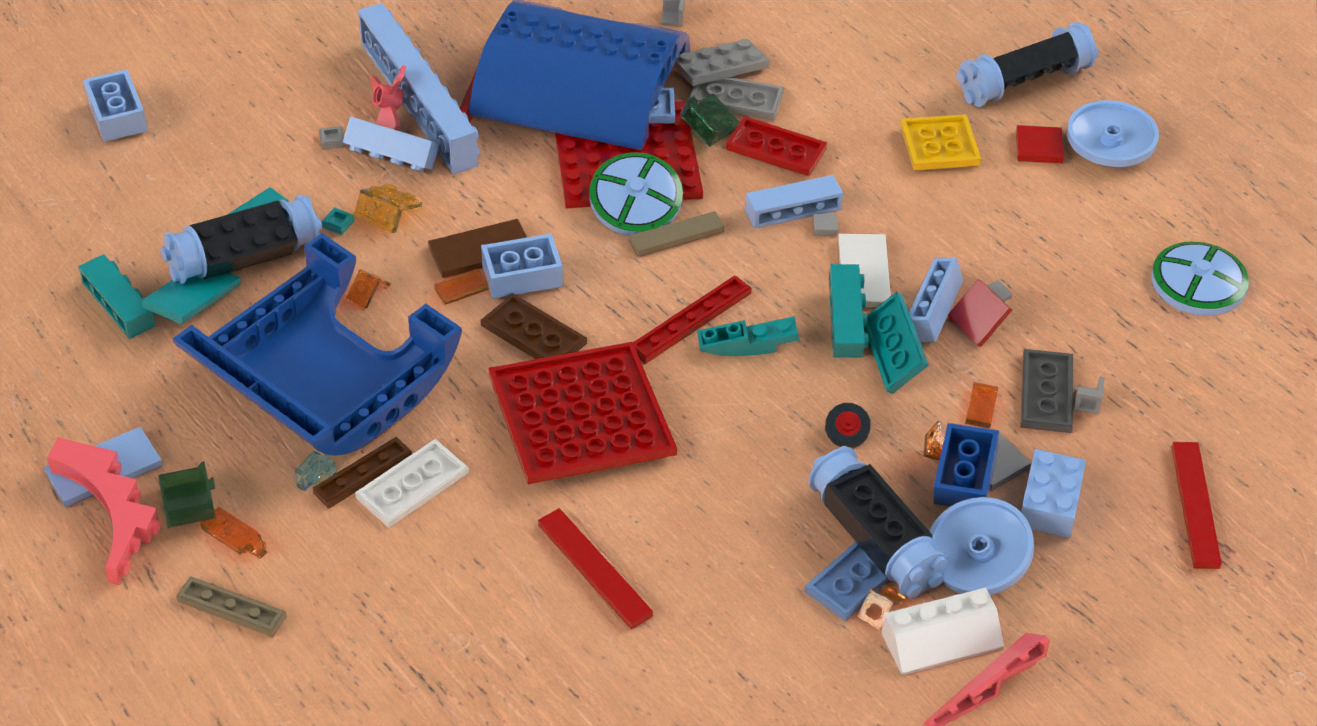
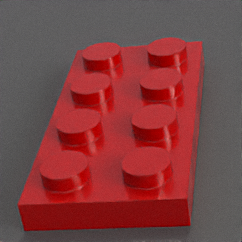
M746 116L742 118L726 142V150L806 176L811 175L827 149V142Z

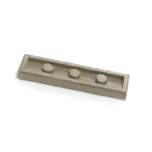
M714 211L656 229L629 235V242L639 257L723 233L725 226Z
M191 576L176 596L177 601L270 637H274L286 618V612Z

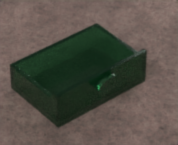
M204 461L195 468L158 475L168 528L216 518L210 491L215 489L214 479L211 477L208 480Z

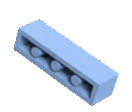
M351 116L342 142L349 144L350 150L362 153L363 149L370 151L369 156L383 159V156L391 157L390 162L402 166L404 162L411 164V169L421 172L424 171V168L433 169L440 143Z
M834 175L746 193L745 211L755 229L810 217L813 214H824L841 210L843 192Z
M934 258L909 311L920 342H936L963 283L957 258Z

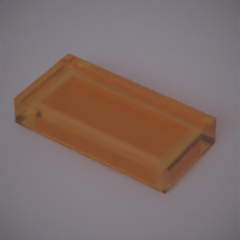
M475 269L435 283L434 287L443 304L446 305L488 290V283L479 269Z
M974 382L965 424L990 429L998 393L997 386Z

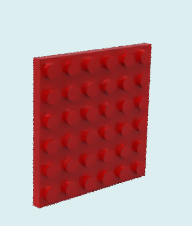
M674 101L675 123H649L648 139L642 150L555 133L565 209L591 207L589 195L593 175L607 160L625 153H645L660 158L677 173L682 184V200L703 199V187L685 101Z
M633 342L488 368L490 381L528 485L677 455L678 448Z

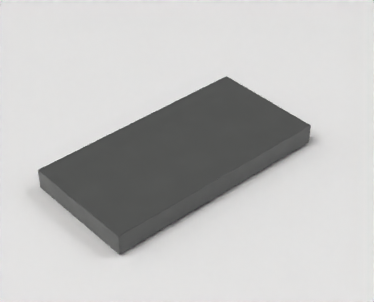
M1031 349L1023 350L1021 428L1072 432L1073 354Z

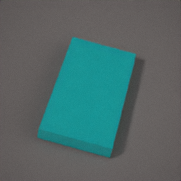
M226 273L205 280L194 276L187 278V281L183 284H180L179 281L174 282L171 280L142 299V308L183 324L239 286L241 277L232 273Z
M896 291L867 315V328H864L865 332L868 333L869 343L886 391L891 394L895 393L929 366L903 295Z

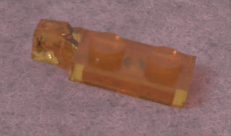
M219 506L200 522L203 531L238 554L248 551L261 559L267 553L266 543L256 530Z

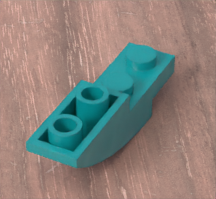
M795 316L746 326L745 320L697 330L700 351L723 356L777 352L776 345L800 340Z

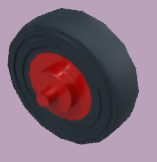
M854 403L836 405L828 413L825 420V431L828 438L839 447L847 446L854 448L861 445L867 439L871 430V421L868 413L861 406Z

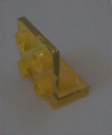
M384 184L379 187L371 186V188L360 190L354 216L389 233H396L402 211L422 207L423 202L417 200L416 196L411 193L398 191L397 187L391 184Z

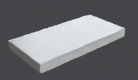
M839 234L840 264H859L860 274H864V289H861V293L866 295L865 307H878L891 296L886 234Z
M434 439L356 491L355 497L384 525L390 528L469 474V467L439 441Z

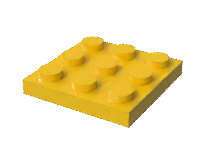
M967 114L901 119L900 127L913 171L980 166L981 156Z

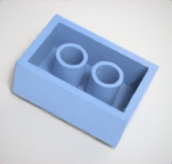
M127 69L83 80L87 101L103 142L148 131L143 107Z
M552 233L481 245L482 266L492 299L510 296L512 293L518 295L563 287V266Z
M1035 449L1021 513L1028 520L1032 530L1070 538L1086 460Z

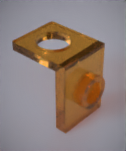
M360 269L346 299L367 309L379 283L390 286L391 283Z
M937 421L926 433L923 457L936 461L940 460L944 438L940 437V421Z
M888 585L871 588L857 617L876 629L881 630L884 613L890 612L892 606L904 603L906 598ZM871 604H877L881 608L882 614L877 620L872 619L868 614V608Z

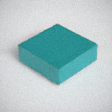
M334 207L321 222L323 228L343 235L355 219L353 214Z

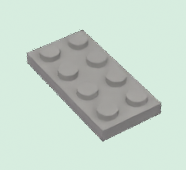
M741 39L737 42L682 53L678 56L674 67L694 86L769 68V59L749 39Z

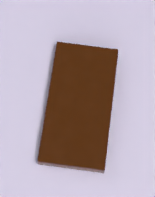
M517 218L429 240L428 247L442 278L483 268L481 245L527 238Z
M513 293L481 319V326L534 359L578 352L587 344V337Z

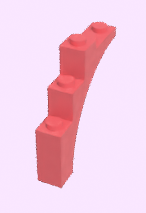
M58 437L47 457L51 473L66 477L83 486L106 509L113 523V543L105 570L108 582L119 585L123 575L126 576L128 574L131 564L130 560L133 554L138 553L141 542L150 544L153 536L159 533L161 520L158 518L157 508L139 504L141 491L138 489L137 480L120 476L122 465L119 463L116 451Z

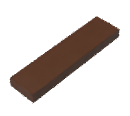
M395 437L314 486L313 494L329 509L412 455V451L399 438Z

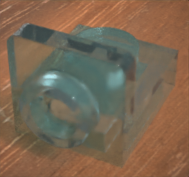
M313 451L295 470L297 488L306 491L312 484L317 483L321 475L329 478L336 474L335 462L329 456Z

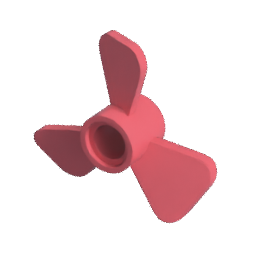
M401 66L391 86L383 85L376 76H371L373 104L381 107L376 121L378 125L398 130L400 127L396 110L402 104L403 91L398 86L403 79L406 66Z

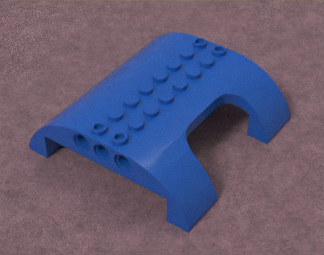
M513 0L495 25L482 51L472 87L469 115L642 150L648 139L649 115L678 56L682 53L690 52L689 35L683 31L642 23L617 22L572 13L560 7L525 0Z
M321 233L304 245L307 267L209 337L191 325L172 339L179 349L316 450L325 455L338 456L356 451L370 443L415 408L432 391L447 370L456 352L462 334V327L428 304H424L408 316L410 337L401 346L391 351H382L375 348L335 318L336 308L352 277L356 256Z

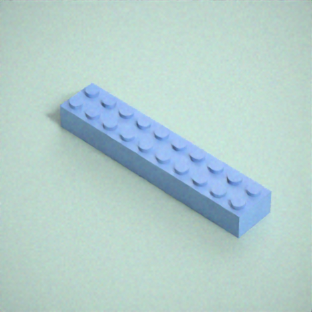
M383 3L358 10L361 45L390 86L401 66H406L403 79L398 86L403 91L402 103L428 140L440 143L437 153L454 175L477 167V156L480 155L476 140L479 138L476 127L471 126L466 113L461 112L457 101L450 97L447 87L442 86L438 75L431 71L428 61L423 60L419 49L413 46L409 35H405L401 24L394 20L391 10H387Z

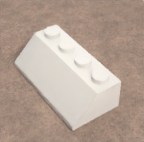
M986 588L884 613L881 633L902 676L1004 649L997 608Z

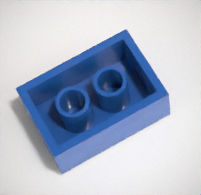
M947 423L934 483V504L952 506L971 498L989 497L999 448V430Z

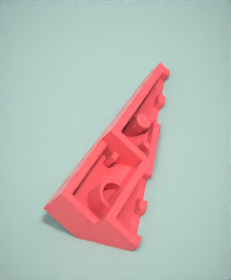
M1025 633L929 717L924 724L926 726H943L999 696L1002 682L1036 664V661L1047 656L1050 643L1049 638L1046 635Z

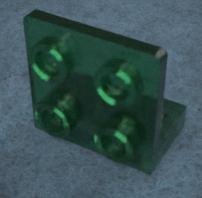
M713 93L701 101H698L694 96L687 100L680 114L709 147L734 132L740 123Z

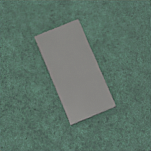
M727 77L694 85L688 99V106L775 121L784 94V87Z

